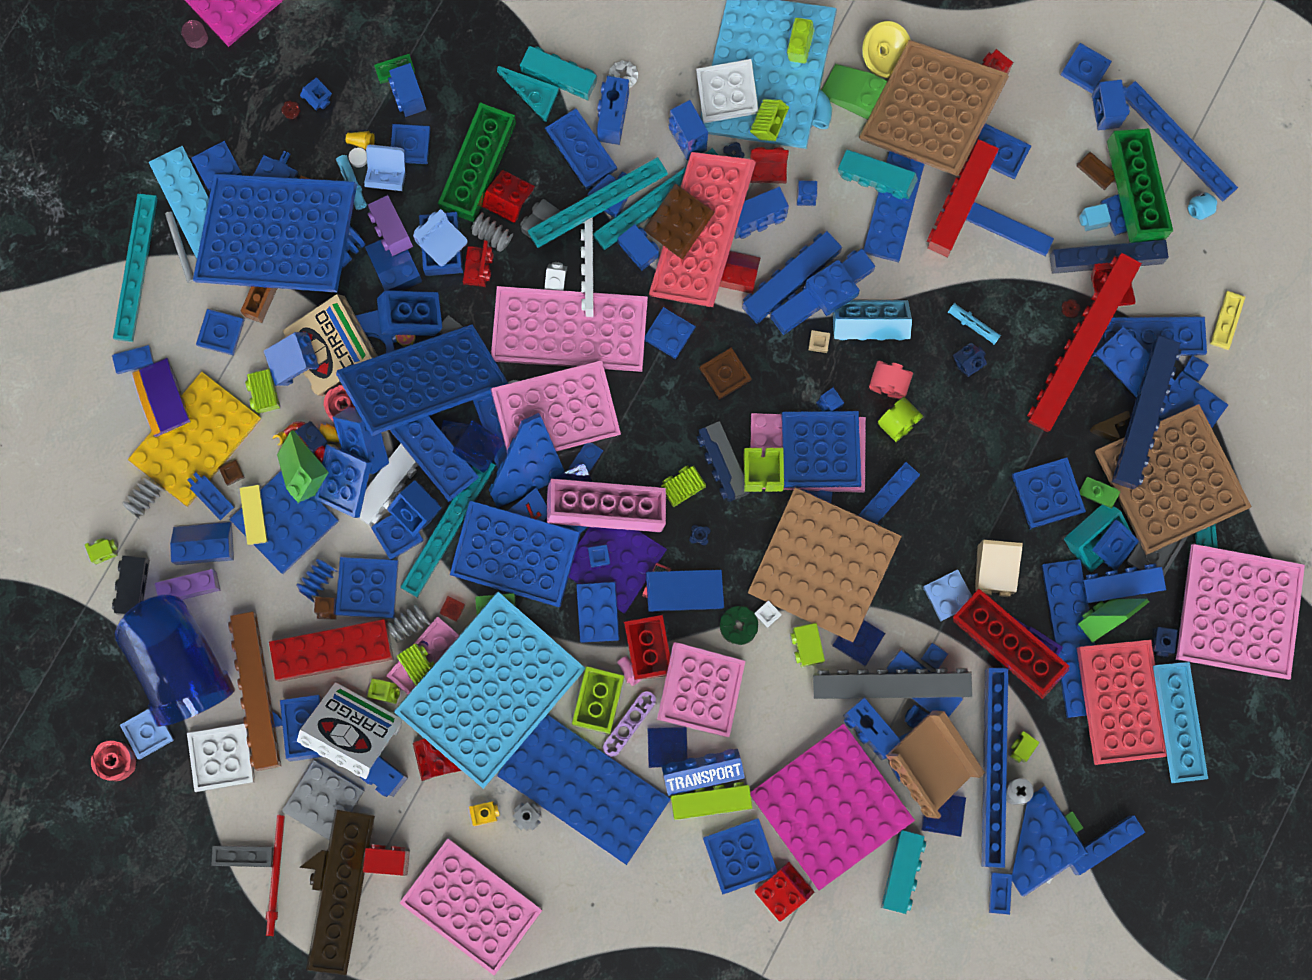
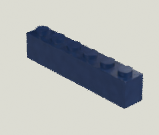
M1166 240L1054 249L1050 255L1052 274L1091 271L1094 264L1111 263L1114 256L1118 257L1121 253L1142 263L1141 266L1161 265L1169 258Z

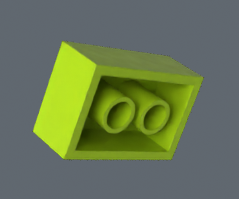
M586 666L572 725L611 735L625 677Z

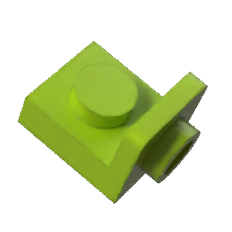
M371 679L368 698L393 704L397 703L400 696L399 686L392 682Z

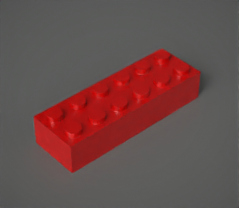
M979 139L974 144L967 158L969 160L965 162L959 173L961 177H956L950 192L953 194H948L942 209H945V211H940L934 225L937 228H932L926 242L929 245L927 249L948 258L999 148Z
M978 589L953 616L954 623L1042 699L1069 671L1070 666L981 589Z
M385 619L269 641L274 677L278 682L394 660L389 629Z

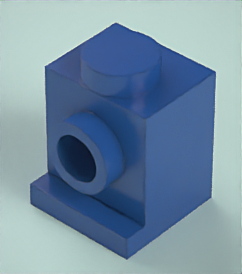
M316 77L303 87L300 97L302 99L305 98L315 110L319 108L323 110L330 104L329 99L332 93Z
M798 181L797 206H816L817 181Z
M832 388L822 394L816 404L822 412L838 411L843 407L844 402L836 390Z

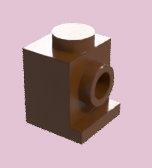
M315 597L314 613L317 614V619L337 620L335 615L337 599Z

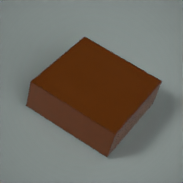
M237 460L219 468L227 486L245 478Z

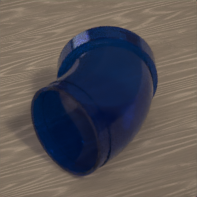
M159 595L146 599L131 608L117 625L115 640L132 667L150 702L147 708L156 726H167L193 717L219 704L235 692V687L228 672L222 670L200 626L184 601L179 597Z

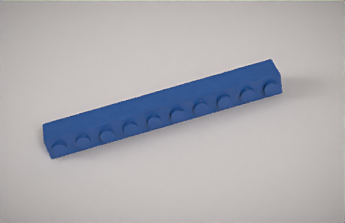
M987 668L985 670L983 770L985 774H983L981 867L1005 868L1008 669Z

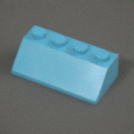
M851 300L833 312L834 339L904 340L911 337L912 317L908 300Z

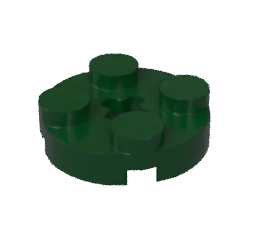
M732 607L721 618V635L729 643L739 646L748 644L758 632V619L747 607ZM736 621L744 623L742 631H739V629H734Z

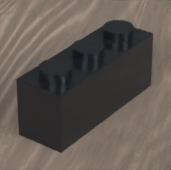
M122 555V560L118 563L119 579L115 582L116 598L112 601V610H114L115 614L141 618L150 560L142 557Z

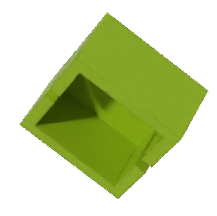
M744 448V492H762V488H765V492L783 491V448H766L765 457H761L762 448Z

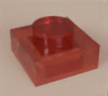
M447 596L439 614L458 622L466 605Z

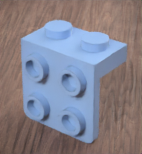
M367 145L368 170L364 181L365 187L402 191L406 176L404 149Z
M441 209L438 212H433L424 225H420L415 229V234L413 235L415 242L439 266H444L468 243L467 239L448 221L446 214Z

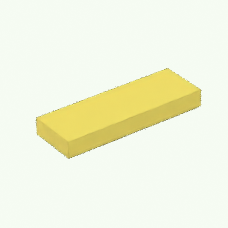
M1230 291L1225 293L1210 342L1211 345L1226 350L1230 349L1245 296Z
M254 485L239 488L247 544L254 545L268 542L260 486Z

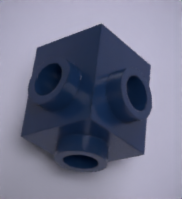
M972 343L964 346L953 355L958 369L968 377L987 364L984 358L986 356L984 350Z

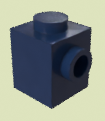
M1161 627L1153 629L1152 648L1156 656L1168 657V655L1175 653L1177 630Z

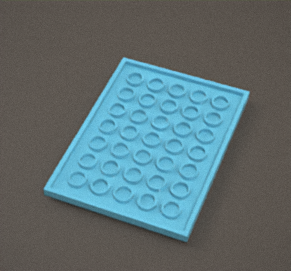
M727 0L712 66L751 59L758 108L761 106L763 99H778L788 105L789 109L776 141L759 140L750 132L757 114L704 123L708 134L807 149L837 9L783 0ZM795 18L812 20L814 26L810 52L805 64L791 62L787 56ZM701 111L700 118H701V120L703 121V116H702V111Z
M497 592L393 712L484 789L586 668L503 595Z

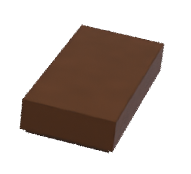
M1089 152L1077 165L1082 172L1104 191L1115 180L1114 172L1092 152Z

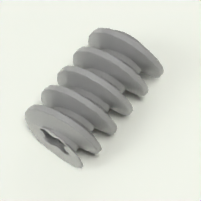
M482 212L472 225V234L478 235L480 240L484 239L489 243L491 242V247H497V251H503L510 243L513 233L508 236L509 229L502 232L503 225H499L496 228V221L490 224L489 216L484 220V213Z
M143 478L145 485L138 484L140 491L133 489L135 497L127 496L130 503L122 502L124 507L138 519L140 518L137 514L145 515L143 508L150 509L148 502L155 503L153 496L160 497L158 490L165 491L151 478Z
M414 605V612L407 609L408 616L400 613L401 620L394 617V624L387 621V627L396 643L397 637L401 641L404 640L403 634L410 637V630L417 633V626L424 629V622L428 625L431 624L422 607L419 608Z
M1020 778L1006 783V801L1014 805L1023 804L1032 798L1034 790L1028 780Z

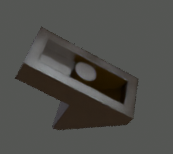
M1129 411L1123 412L1094 425L1090 431L1108 440L1118 441L1121 438L1116 428L1119 429L1127 425L1126 421L1131 418Z
M321 850L299 867L315 870L310 877V885H313L312 890H321L328 850Z

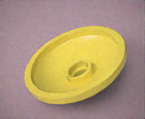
M892 21L879 22L872 26L865 35L862 48L864 61L870 71L879 77L890 78L910 40L908 33L901 25Z

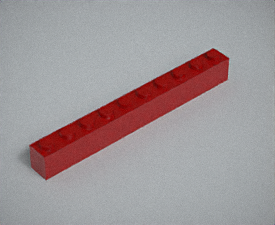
M1123 253L1118 257L1114 256L1109 265L1112 269L1109 274L1105 273L1100 281L1103 284L1101 289L1095 290L1091 298L1094 300L1091 307L1087 306L1082 314L1085 317L1082 323L1078 322L1073 330V333H1075L1073 340L1069 339L1064 347V350H1066L1064 356H1059L1054 365L1057 367L1054 374H1049L1045 382L1048 384L1045 391L1041 389L1036 398L1039 402L1036 407L1032 406L1027 416L1030 417L1029 423L1046 432L1051 430L1142 263Z

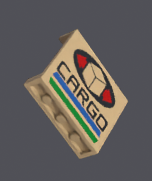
M335 295L282 330L285 334L284 338L294 332H306L309 334L319 368L309 369L303 372V374L309 379L312 384V391L318 396H326L327 390L340 382L336 375L337 370L378 357L347 299L342 295Z

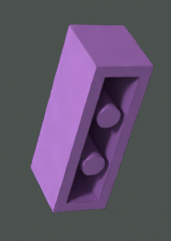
M388 195L368 204L371 212L367 214L372 224L376 222L377 226L374 228L379 237L383 236L384 239L381 242L386 251L390 250L392 256L413 247Z
M213 569L155 583L158 601L162 604L221 591L217 572Z

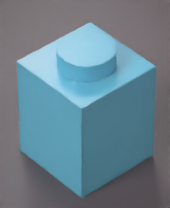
M1107 204L1084 208L1079 217L1081 226H1084L1085 231L1107 227L1111 222Z

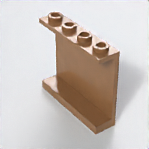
M932 711L886 755L890 761V766L897 771L900 781L907 786L911 792V797L918 802L921 812L928 818L939 819L941 815L938 809L970 777L980 778L985 774L944 711Z

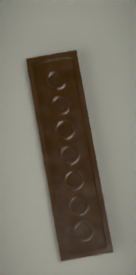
M335 809L306 967L308 971L347 975L365 875L363 872L365 849L370 847L375 815Z

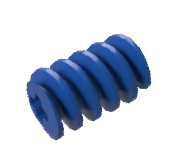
M316 559L318 566L311 565L313 573L306 572L309 578H301L304 585L298 583L296 585L299 592L312 602H315L312 595L319 597L317 589L324 590L322 583L329 584L326 577L333 578L334 576L331 571L337 572L320 559Z

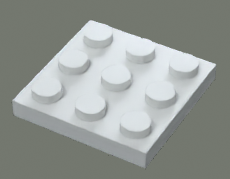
M751 59L696 69L704 123L754 115L759 112Z
M244 724L187 733L195 792L255 782L253 767L250 764L251 751L246 739L248 729L245 728Z

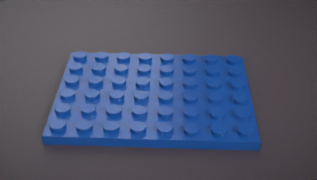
M214 174L193 281L209 284L337 292L357 184L349 181Z

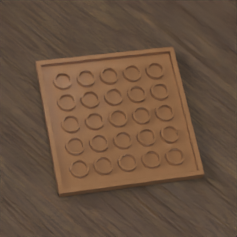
M909 40L859 138L861 141L958 176L1009 76L1005 72Z
M1199 404L1160 421L1157 432L1154 431L1153 438L1155 442L1153 448L1148 451L1147 456L1150 457L1148 465L1142 471V474H1144L1143 482L1135 489L1111 482L1124 438L1095 451L1111 486L1120 491L1118 500L1146 555L1252 507Z
M795 487L748 593L766 602L769 600L776 607L810 623H817V626L854 642L902 535Z

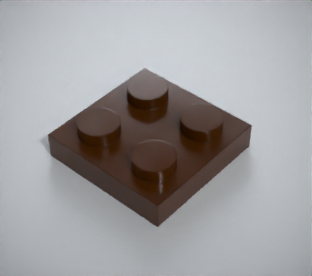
M732 347L699 367L719 400L752 380Z

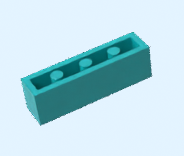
M529 46L520 64L522 73L559 87L587 101L597 83V75L594 71L588 68L582 69L572 61L566 62L561 60L558 55L547 54L539 47L533 48Z
M847 149L838 167L842 179L849 182L851 180L856 181L863 187H874L880 193H891L898 199H909L918 180L915 172Z
M904 830L898 833L881 908L903 914L911 910L913 899H910L911 892L916 890L917 880L915 875L916 871L919 872L921 869L922 860H919L921 852L924 853L927 841H924L925 836Z

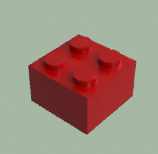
M371 844V848L365 849L364 873L408 875L410 851H405V847L391 846V850H386V845Z

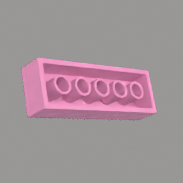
M551 479L547 490V523L661 532L666 525V488Z

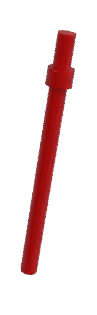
M277 815L269 907L265 918L267 919L266 936H274L275 920L278 919L276 908L285 820L283 815Z

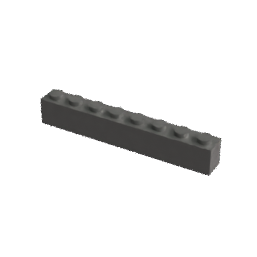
M926 668L916 669V672H908V669H896V672H888V669H877V673H869L868 669H858L857 673H849V670H837V673H829V670H818V673L813 675L814 699L972 697V671H968V668H956V671L948 672L947 668H937L936 672H928Z

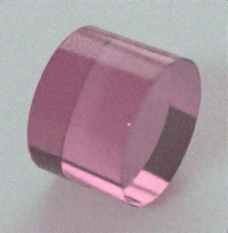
M190 20L183 25L181 33L190 47L200 48L206 44L208 34L202 23Z

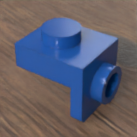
M913 705L912 709H909L906 713L905 722L914 729L929 714L918 706Z

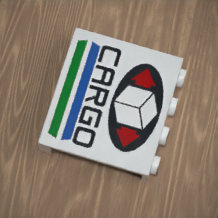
M335 682L300 729L297 742L301 743L304 747L314 750L322 757L334 761L337 765L352 771L355 775L367 779L376 759L392 736H396L400 731L403 720Z

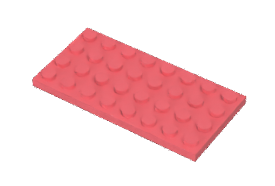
M691 152L681 188L715 213L684 259L679 258L663 246L650 288V296L708 307L714 306L756 164L754 160Z

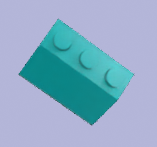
M1101 505L1064 538L1069 550L1077 559L1081 560V563L1089 572L1094 571L1104 562L1092 549L1115 520L1121 522L1131 532L1122 512L1114 506L1111 509Z

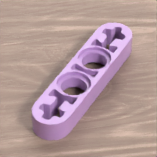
M645 691L639 695L605 741L603 749L606 755L614 757L620 753L654 707L656 698L653 693ZM649 695L651 696L650 701L652 704L647 703L643 709L647 711L644 713L635 706L637 703L641 706L643 703L642 697H648ZM632 711L640 712L641 718L639 721L634 722L630 719ZM622 726L629 729V735L625 738L620 737L618 734V730ZM616 735L619 740L624 742L622 745L618 742L616 745L617 751L609 753L607 744H613L615 739L612 737Z

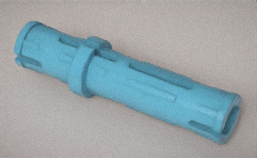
M341 155L336 158L344 180L357 184L354 205L356 210H361L367 206L363 198L362 188L357 183L347 155Z
M956 303L948 311V313L960 320L962 325L966 324L993 343V345L1001 336L972 316L970 311H965Z

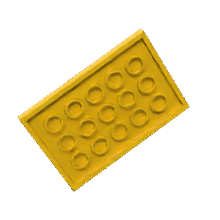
M203 372L197 376L182 394L191 422L157 437L153 436L151 431L128 459L187 507L197 497L190 489L192 485L187 479L191 478L196 483L198 480L193 475L196 472L200 477L204 475L210 481L261 420L257 414Z

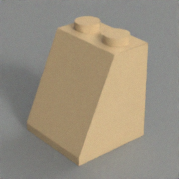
M983 540L977 546L975 591L981 589L986 595L999 593L1001 597H1011V594L1016 593L1023 543Z

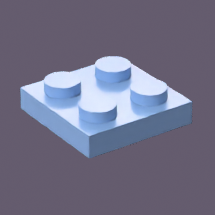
M959 570L923 587L940 621L955 615L972 597Z
M157 706L147 709L120 725L139 760L174 741Z

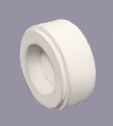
M362 148L351 150L349 153L350 163L357 168L365 166L367 164L366 151Z

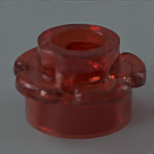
M292 101L285 102L281 108L282 114L289 119L296 118L300 112L298 103Z
M1070 299L1062 304V312L1066 317L1074 318L1080 312V305L1075 300Z

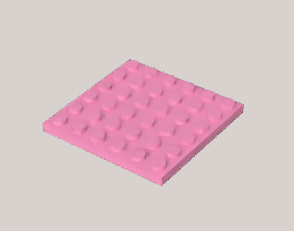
M1192 544L1176 660L1287 680L1291 679L1305 565Z

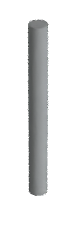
M167 212L165 215L187 283L194 282L173 212Z

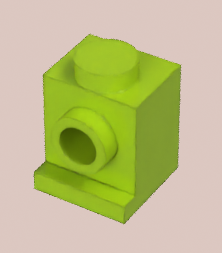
M105 538L96 540L94 545L84 544L90 561L96 565L118 556L116 553L118 546L114 539L105 540Z
M1022 731L1018 734L1021 738H1017L1012 744L1011 748L1013 750L1010 753V758L1018 763L1021 761L1023 763L1027 762L1040 743Z

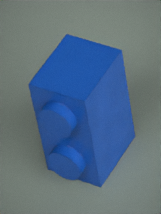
M634 224L618 237L620 247L641 271L659 258V247L654 241L650 242L647 239V233L643 228H638Z

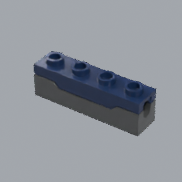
M720 421L706 428L699 429L697 440L700 447L704 446L706 450L704 456L707 463L713 466L712 475L715 481L720 482L722 488H719L722 498H726L729 503L734 499L736 500L748 495L750 492H744V475Z

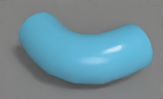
M820 90L812 125L819 129H828L832 117V106L827 95Z

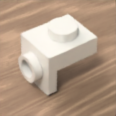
M553 262L548 265L544 290L564 291L567 266H563L559 262Z

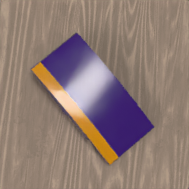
M168 358L132 373L153 436H160L191 422L181 395V389Z

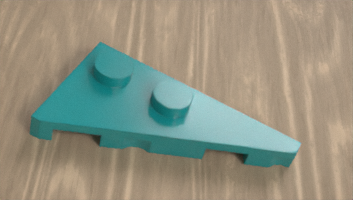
M498 66L497 73L543 121L547 122L559 92V87Z

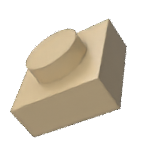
M812 330L808 350L827 353L830 333Z

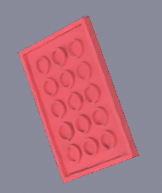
M1151 640L1078 647L1077 654L1094 765L1167 757L1153 671L1155 660Z

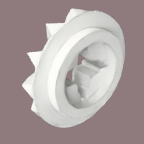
M621 60L620 62H615L609 70V76L620 78V73L618 72H623L626 69L628 76H624L623 79H629V88L634 86L638 79L636 66L631 64L630 61Z

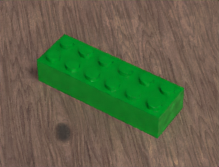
M483 103L479 104L438 202L439 208L447 213L457 212L458 217L474 223L482 207L485 192L492 183L516 125L515 115Z
M1150 129L1114 131L1107 140V146L1129 242L1166 240L1173 232V227Z

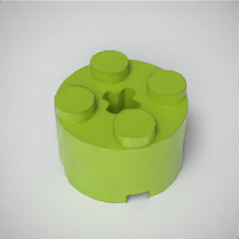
M905 397L894 404L895 406L889 409L878 421L880 427L895 442L899 441L903 435H907L913 429L912 425L923 418V415Z

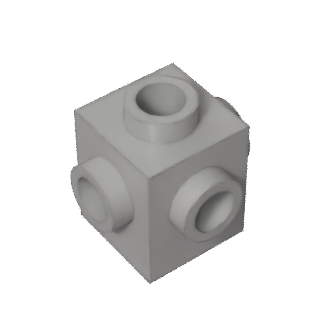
M528 802L525 805L520 803L513 810L515 812L513 815L515 820L513 822L520 830L524 828L526 831L529 829L533 831L541 823L539 821L541 810L534 803L531 805ZM528 812L530 814L529 820H524V813Z

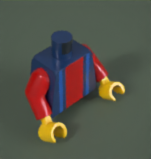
M295 421L284 431L273 436V439L279 437L280 443L277 445H281L285 442L290 431L294 430L322 464L327 440L313 422Z

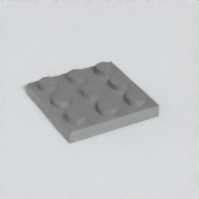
M314 760L282 811L330 840L335 809L352 812L364 790Z

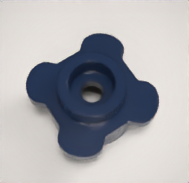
M738 142L723 148V152L728 157L744 158L745 156Z
M693 525L691 528L692 536L689 539L690 542L707 545V536L710 533V529Z

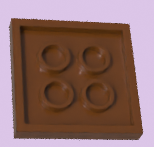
M675 184L644 231L676 256L684 259L715 212Z

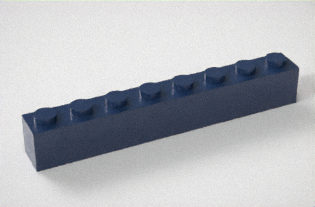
M1158 336L1153 342L1111 481L1112 483L1135 489L1143 482L1144 474H1142L1144 467H1147L1150 459L1147 455L1155 442L1153 438L1154 431L1157 432L1160 425L1158 420L1159 414H1162L1165 409L1166 403L1163 401L1171 389L1169 381L1176 372V367H1174L1175 361H1178L1182 350L1179 349L1180 342Z

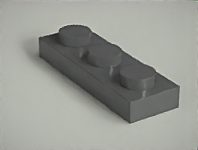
M212 846L211 866L272 867L273 847Z

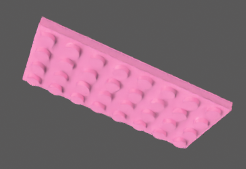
M497 286L491 356L495 362L578 367L602 361L604 369L642 372L648 297L593 293L594 317H586V311L582 310V299H585V293Z

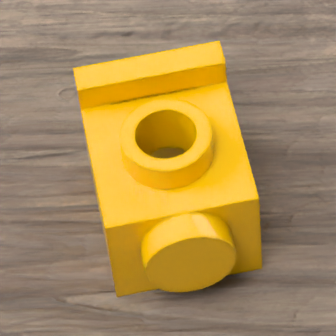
M493 801L469 806L473 826L498 821L497 817L500 816L498 804L494 805ZM486 809L488 811L487 817L481 815L482 810Z

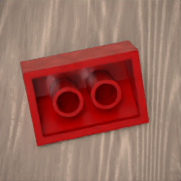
M729 251L719 287L753 294L761 258Z
M663 615L624 622L634 679L640 680L667 676L670 652Z

